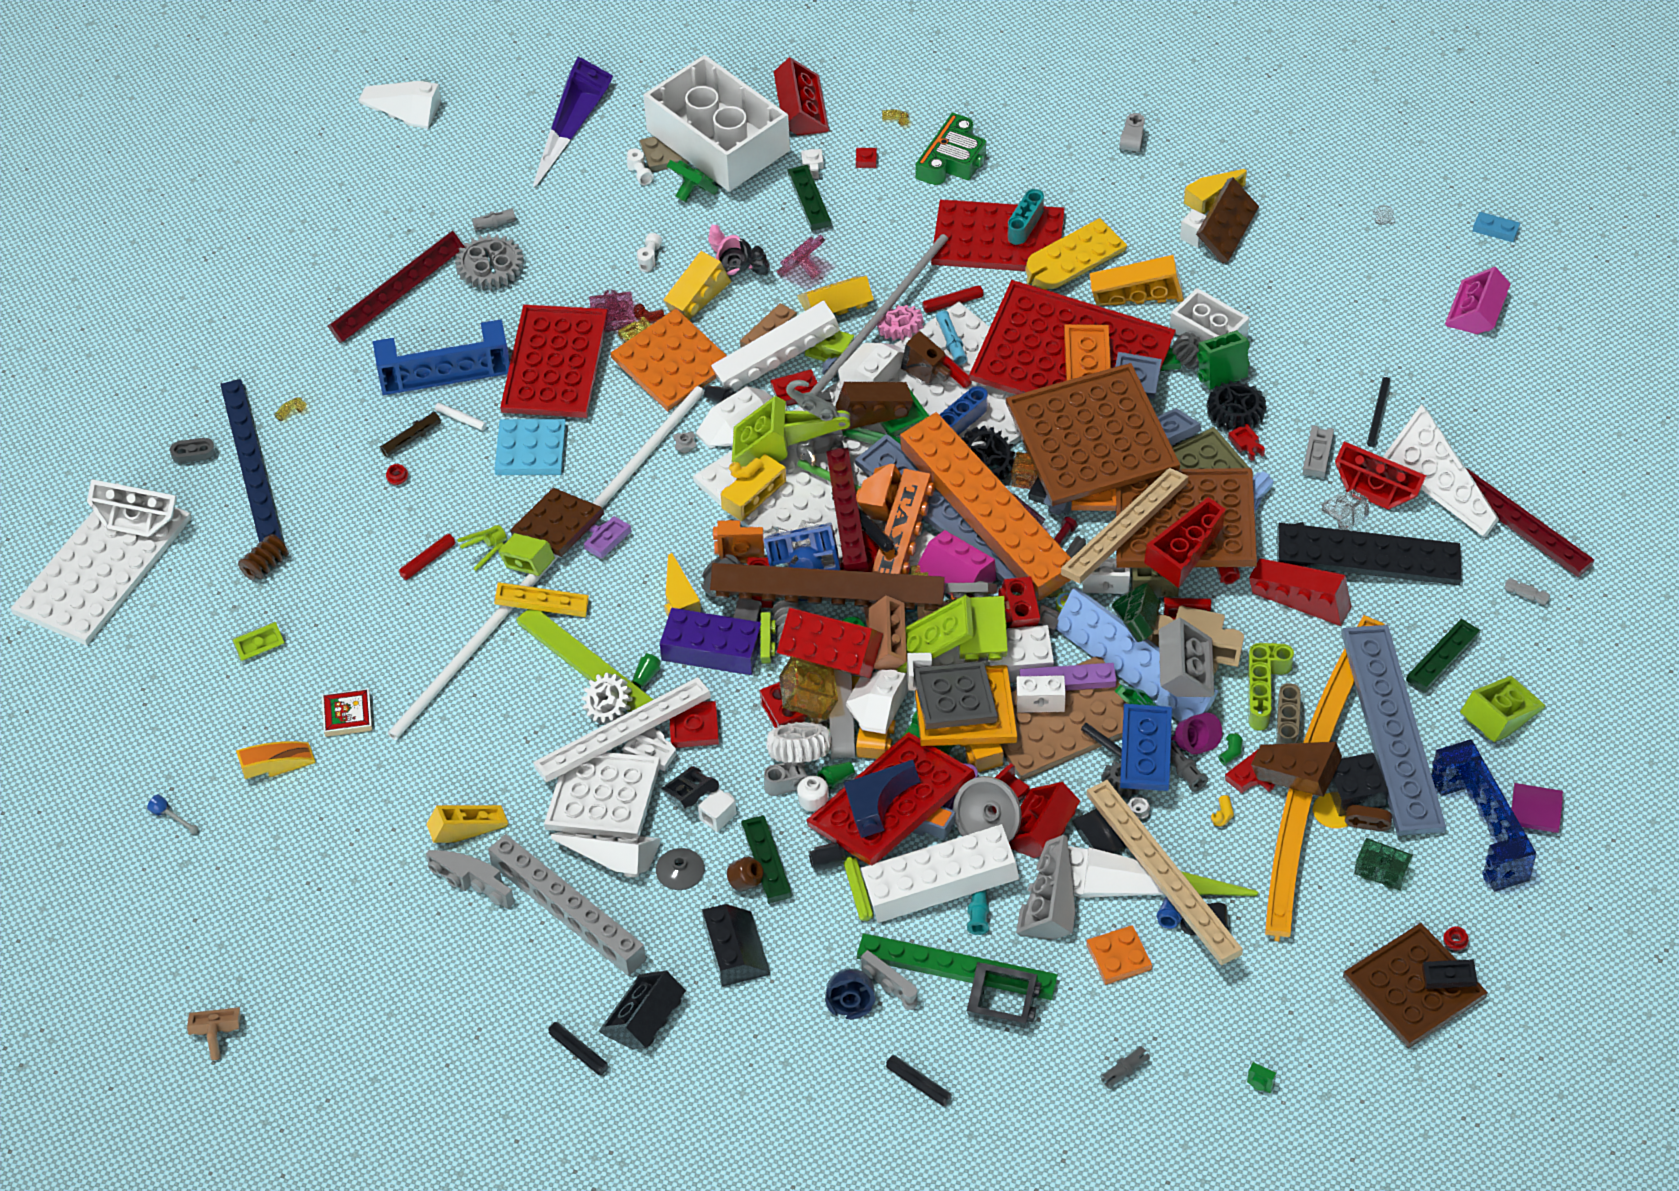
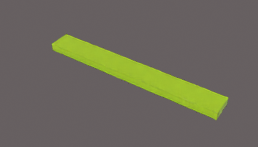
M528 609L516 618L519 626L589 681L596 682V675L599 674L604 677L605 673H609L612 676L616 674L621 679L627 681L626 686L632 690L627 695L633 698L632 701L627 702V705L630 707V710L627 711L631 712L654 700L541 611Z

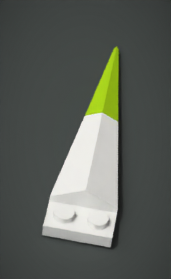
M1068 846L1074 897L1165 895L1138 860L1090 847L1084 849ZM1181 871L1199 895L1257 896L1259 893L1256 890Z

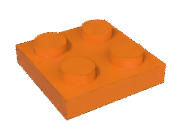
M1133 925L1086 940V946L1105 985L1152 970V963Z

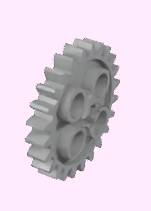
M488 234L487 238L484 239L480 235L478 241L472 238V244L464 243L465 248H459L460 254H456L457 260H455L457 275H460V280H465L466 285L472 283L473 288L480 285L481 290L485 286L492 290L494 285L500 289V284L502 283L508 286V280L515 281V276H520V270H523L524 257L522 249H519V244H514L513 239L507 241V236L499 239L498 234L494 238H491L490 234ZM485 250H486V251L488 252V254H489V259H490L491 265H492V267H493V269H494V274L492 273V271H491V269H490L489 260H488V258L486 257Z

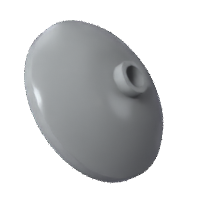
M989 776L971 779L959 789L954 800L955 823L962 836L1001 824L1008 842L1016 836L1021 824V807L1014 791L1003 781ZM992 806L996 808L997 813L993 812Z

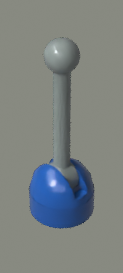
M156 794L151 798L147 805L148 811L158 816L166 813L188 828L191 834L198 833L199 828L197 825L189 824L168 809V802L163 796Z

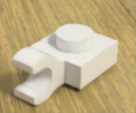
M822 149L802 150V165H808L813 179H819L818 171L824 168Z

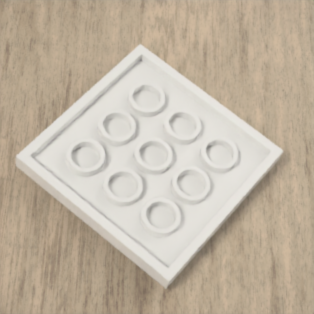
M605 752L560 775L544 822L545 830L639 839L660 769V757Z

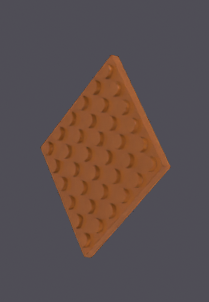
M1132 363L1006 398L1008 410L1052 506L1160 476L1169 468L1176 471L1180 470V463Z
M1252 468L1177 470L1188 476V484L1116 550V568H1150L1144 563L1146 544L1207 497H1210L1226 509L1222 530L1195 567H1257ZM1160 476L1116 488V517Z

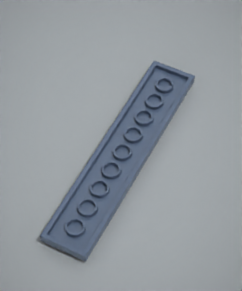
M888 434L855 459V465L869 476L873 475L875 468L887 464H895L901 475L904 468L920 471L901 450V445ZM935 488L933 495L929 496L927 501L929 503L927 515L922 518L940 533L946 530L994 558L996 577L1002 582L1004 579L1017 578Z
M1377 625L1343 628L1341 632L1375 758L1388 788L1387 801L1397 836L1444 832L1446 824L1389 626Z

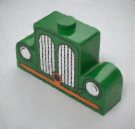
M953 112L950 114L916 162L915 179L932 185H939L946 180L947 173L964 180H970L978 167H982L986 157V140L973 135V121L970 118Z

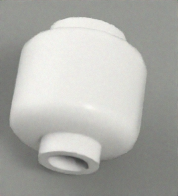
M808 776L799 782L797 795L800 806L807 811L816 812L829 801L828 785L823 778Z

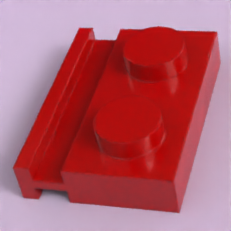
M812 369L770 380L774 395L786 401V406L798 404L795 399L788 395L786 391L787 385L795 380H803L808 382L809 386H797L794 389L804 394L810 392L818 383Z

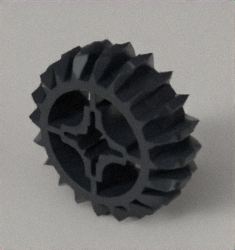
M1230 380L1228 384L1222 382L1220 387L1215 386L1214 390L1209 394L1206 405L1211 423H1216L1217 428L1223 427L1225 432L1245 427V424H1248L1251 429L1258 427L1260 422H1263L1267 408L1262 391L1257 390L1256 385L1250 387L1248 382L1241 384L1240 380L1237 383H1233Z
M984 425L980 429L974 427L971 431H967L961 439L987 467L989 465H999L998 469L991 470V472L999 480H1004L1007 474L1012 472V466L1015 464V460L1012 458L1016 452L1011 451L1013 444L1006 442L1009 436L1003 438L1001 436L1002 430L995 433L994 426L988 430ZM974 442H984L983 446H972Z

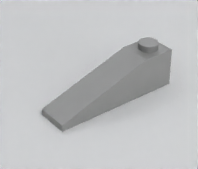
M1062 835L1045 843L1036 867L1039 873L1035 882L1030 883L1027 890L1031 894L1027 904H1022L1019 911L1016 934L1019 936L1055 940L1073 932L1075 904L1067 836Z

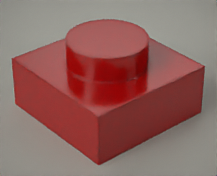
M856 148V168H876L877 148Z

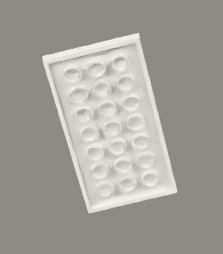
M175 507L173 518L151 537L106 529L93 510L11 607L12 614L87 646L192 519L191 514Z

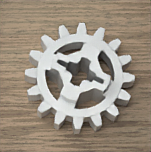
M605 673L604 677L599 674L596 675V682L589 681L591 687L590 689L584 688L587 696H583L581 699L587 702L582 707L588 711L587 716L599 724L601 722L608 724L610 720L614 721L618 719V716L625 715L624 709L630 710L627 702L633 700L632 697L627 695L632 691L631 688L626 686L627 681L621 679L616 674L612 676L609 673Z

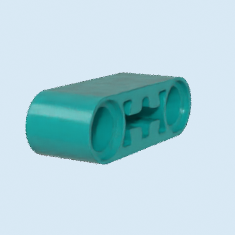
M1028 190L1008 221V241L1015 245L1024 243L1043 214L1044 193L1041 190Z

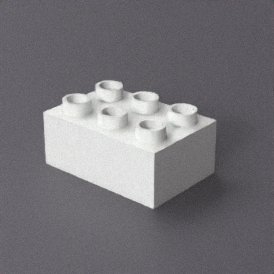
M706 55L698 58L643 94L647 131L729 192L790 151L788 114Z

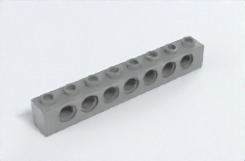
M507 834L488 848L490 862L493 867L500 870L501 874L627 976H630L646 961L643 943Z

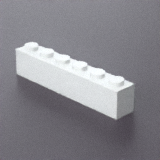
M822 301L712 364L711 367L722 387L733 388L734 391H737L763 374L840 331V327L832 311Z

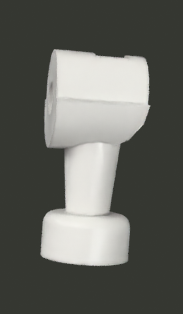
M630 149L627 152L628 170H636V178L639 184H650L654 179V175L650 169L644 167V153L639 149Z
M649 233L645 239L646 247L640 248L637 251L638 266L642 272H649L656 266L655 250L661 247L663 241L661 236L656 233Z

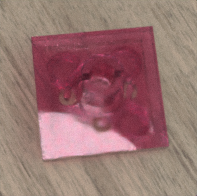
M820 234L815 239L811 236L780 262L782 267L776 271L778 275L782 278L796 265H800L810 276L811 280L819 275L822 270L810 258V254L826 241Z
M611 289V294H609V290H606L604 295L589 296L590 308L608 310L605 332L636 328L631 291L617 293Z

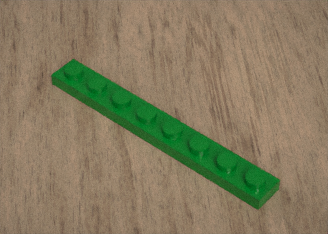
M865 933L862 935L857 951V959L860 960L861 956L868 950L888 966L973 983L978 962L1037 974L1038 982L1042 983L1039 998L1048 1000L1053 999L1058 980V974ZM988 974L986 982L987 987L1024 995L1027 993L1029 982Z

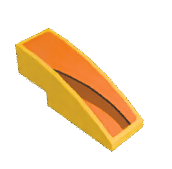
M272 742L236 750L245 779L267 772L269 777H273L316 763L309 742Z

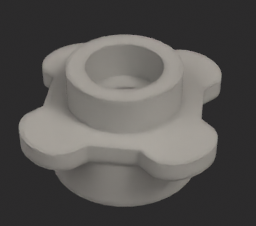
M693 432L676 433L673 436V440L676 441L675 449L682 453L692 451L696 447V442H694L695 434Z

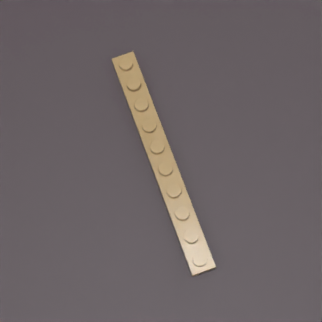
M1105 780L1087 789V797L1219 964L1223 965L1243 954L1242 947L1109 781Z

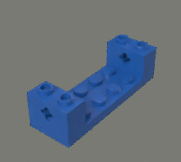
M502 319L480 323L483 342L402 356L397 355L394 338L372 341L382 396L508 374L510 361Z

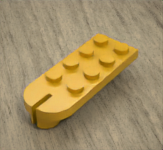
M1098 218L1033 253L1028 258L1025 267L1027 284L1032 283V286L1044 290L1058 288L1126 251L1127 244L1101 218Z

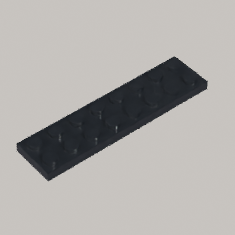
M1280 522L1277 527V562L1320 570L1460 585L1462 581L1460 543Z

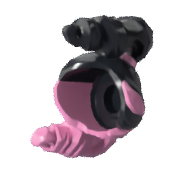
M711 225L708 241L712 249L717 252L716 259L721 261L727 275H736L748 268L758 275L769 273V261L764 250L759 245L754 246L752 249L750 244L739 236L732 234L725 237L718 225Z

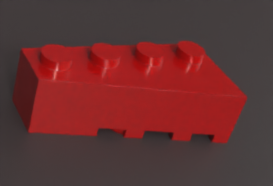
M1207 497L1146 544L1144 563L1179 588L1222 530L1226 509L1210 497Z
M1260 558L1257 562V567L1253 569L1249 576L1253 594L1342 626L1352 607L1346 576L1343 574Z

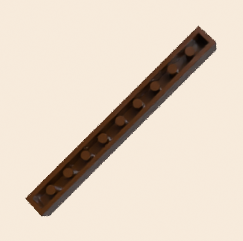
M712 563L710 591L712 594H716L715 597L729 598V595H739V599L752 600V597L756 596L762 597L764 601H775L776 598H785V602L798 603L799 599H805L811 604H822V601H831L832 605L840 606L845 605V602H854V606L868 607V603L875 604L887 595L903 602L906 610H914L915 606L924 607L926 611H937L938 608L944 606L945 577Z

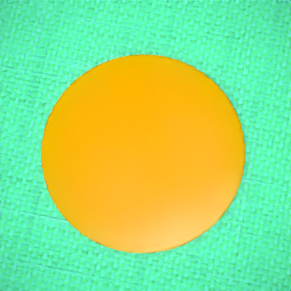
M1326 793L1324 797L1319 796L1315 800L1313 814L1319 823L1333 829L1349 826L1345 823V815L1338 816L1330 793Z

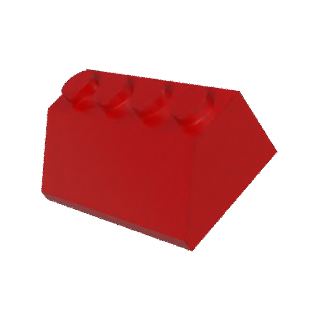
M789 57L773 71L779 107L788 114L789 132L791 131L798 136L828 132L829 126L819 75Z

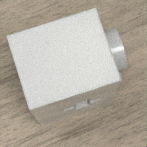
M1107 558L1083 581V592L1128 593L1130 568H1116V558Z
M1017 676V713L1065 712L1064 676Z

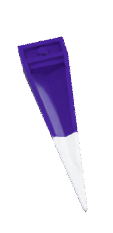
M579 56L567 76L533 188L538 185L603 97L613 78V75Z

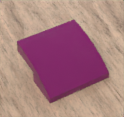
M1514 783L1509 825L1559 833L1563 791Z

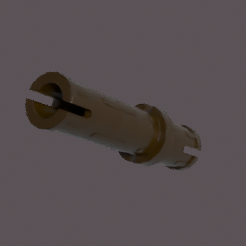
M433 411L420 421H414L411 427L383 445H380L382 454L388 458L416 438L424 437L427 431L441 423L440 417Z

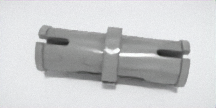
M513 208L496 213L492 211L488 215L472 218L475 231L490 227L498 228V225L516 221Z

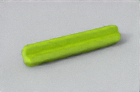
M848 857L843 864L859 919L868 922L873 918V911L857 858Z

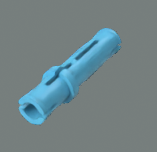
M945 310L938 312L936 319L947 342L946 348L952 354L954 362L957 365H962L967 361L962 339L958 338L949 312Z

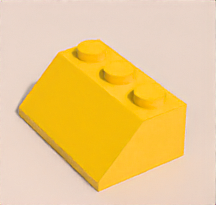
M867 275L852 277L797 295L804 311L824 301L832 313L836 312L837 316L848 313V308L856 306V309L869 306L868 302L874 300Z

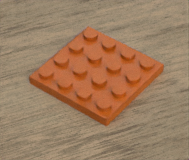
M677 308L611 352V358L667 412L684 401L696 386L703 388L716 379L711 365L727 356Z

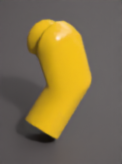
M758 458L752 460L747 466L742 467L739 462H733L729 465L730 474L734 478L751 477L763 467V463Z
M1228 795L1218 798L1220 811H1216V814H1211V821L1217 827L1225 826L1234 816L1231 799Z

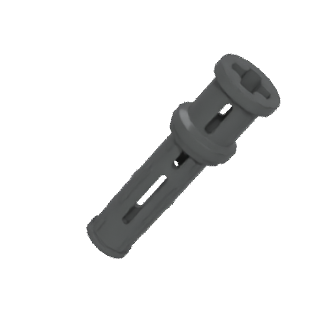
M1171 741L1170 762L1177 768V775L1187 781L1192 792L1199 791L1207 784V775L1201 773L1196 768V763L1191 759H1187Z

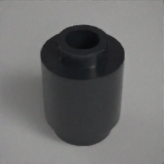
M837 842L814 847V850L808 851L813 870L819 869V871L839 867L843 865L842 860H846L844 848L838 846Z

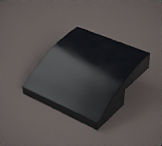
M1097 808L1072 820L1082 841H1087L1090 848L1115 853L1127 847Z

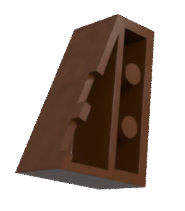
M844 382L835 407L837 411L843 410L850 413V426L846 429H841L845 431L907 417L913 399L907 382Z
M1337 742L1260 745L1251 766L1258 780L1324 797L1342 755Z

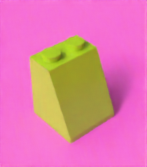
M1004 596L971 598L973 638L958 645L959 659H965L966 662L979 661V658H988L990 661L1002 660L1003 657H1007L1008 652Z

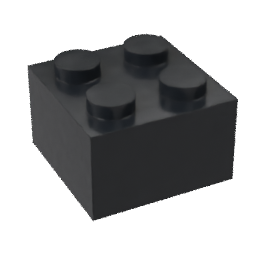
M1374 752L1341 758L1328 787L1338 816L1346 815L1347 807L1352 805L1385 808L1388 788Z

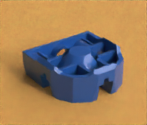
M831 522L771 534L763 539L769 566L788 563V567L825 570H841L842 568ZM809 538L810 544H802L795 549L793 548L792 542ZM833 554L835 563L824 565L821 561L822 556ZM795 555L798 557L796 564L792 563Z

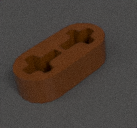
M1352 805L1346 809L1345 823L1354 828L1384 832L1391 828L1392 814L1385 809Z

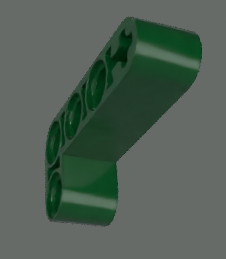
M1144 583L1118 598L1111 607L1123 621V624L1136 642H1141L1154 632L1161 601L1148 583Z

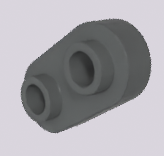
M209 438L181 440L171 445L170 454L173 461L177 463L207 460L215 454V446Z

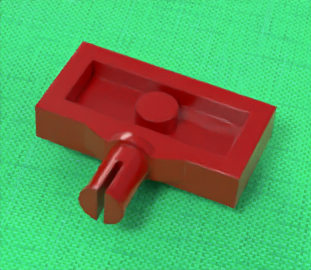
M1258 749L1225 774V781L1241 793L1258 784L1268 792L1275 787V784L1258 780L1251 764Z

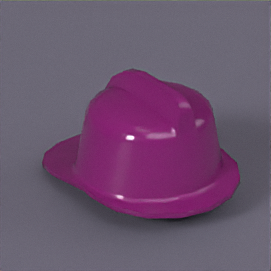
M1212 713L1194 715L1178 723L1175 735L1171 737V740L1176 741L1179 748L1190 754L1207 752L1216 748L1220 743L1222 725L1216 715Z

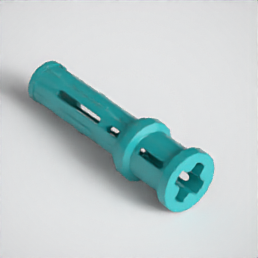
M987 889L971 894V903L967 909L970 915L967 930L974 935H982L989 931V924L987 922L989 906L986 903Z

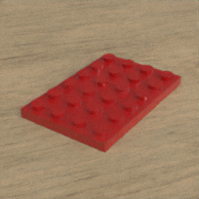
M940 199L933 244L942 234L946 235L948 240L932 258L931 265L1025 271L1028 258L1033 253L1062 238L1065 208L1044 206V212L1027 240L1022 244L1015 245L1008 241V221L1019 204Z
M523 304L501 401V413L587 418L608 319V310L602 308Z
M908 732L854 778L856 779L910 760L914 761L921 783L906 789L891 802L884 816L885 831L861 838L845 787L812 814L806 822L808 827L830 841L837 842L838 846L843 847L852 855L872 866L951 799L966 782L976 776L973 769L934 746H921L920 738Z

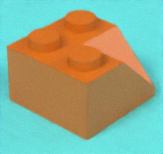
M887 464L875 468L873 475L865 479L861 488L857 491V503L871 519L888 521L902 477L895 464Z

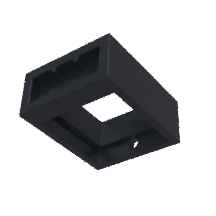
M978 962L967 1006V1014L970 1017L1028 1029L1029 1022H1034L1036 1007H1033L1034 998H1039L1042 983L1038 982L1037 974ZM988 974L1029 982L1021 1016L981 1008Z

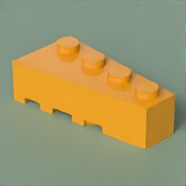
M1174 255L1090 273L1092 294L1097 306L1124 305L1126 301H1132L1136 304H1144L1145 300H1157V303H1166V299H1176L1177 302L1184 301L1182 283Z

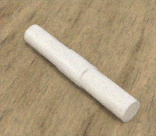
M437 403L435 406V411L482 431L486 429V422L441 403Z

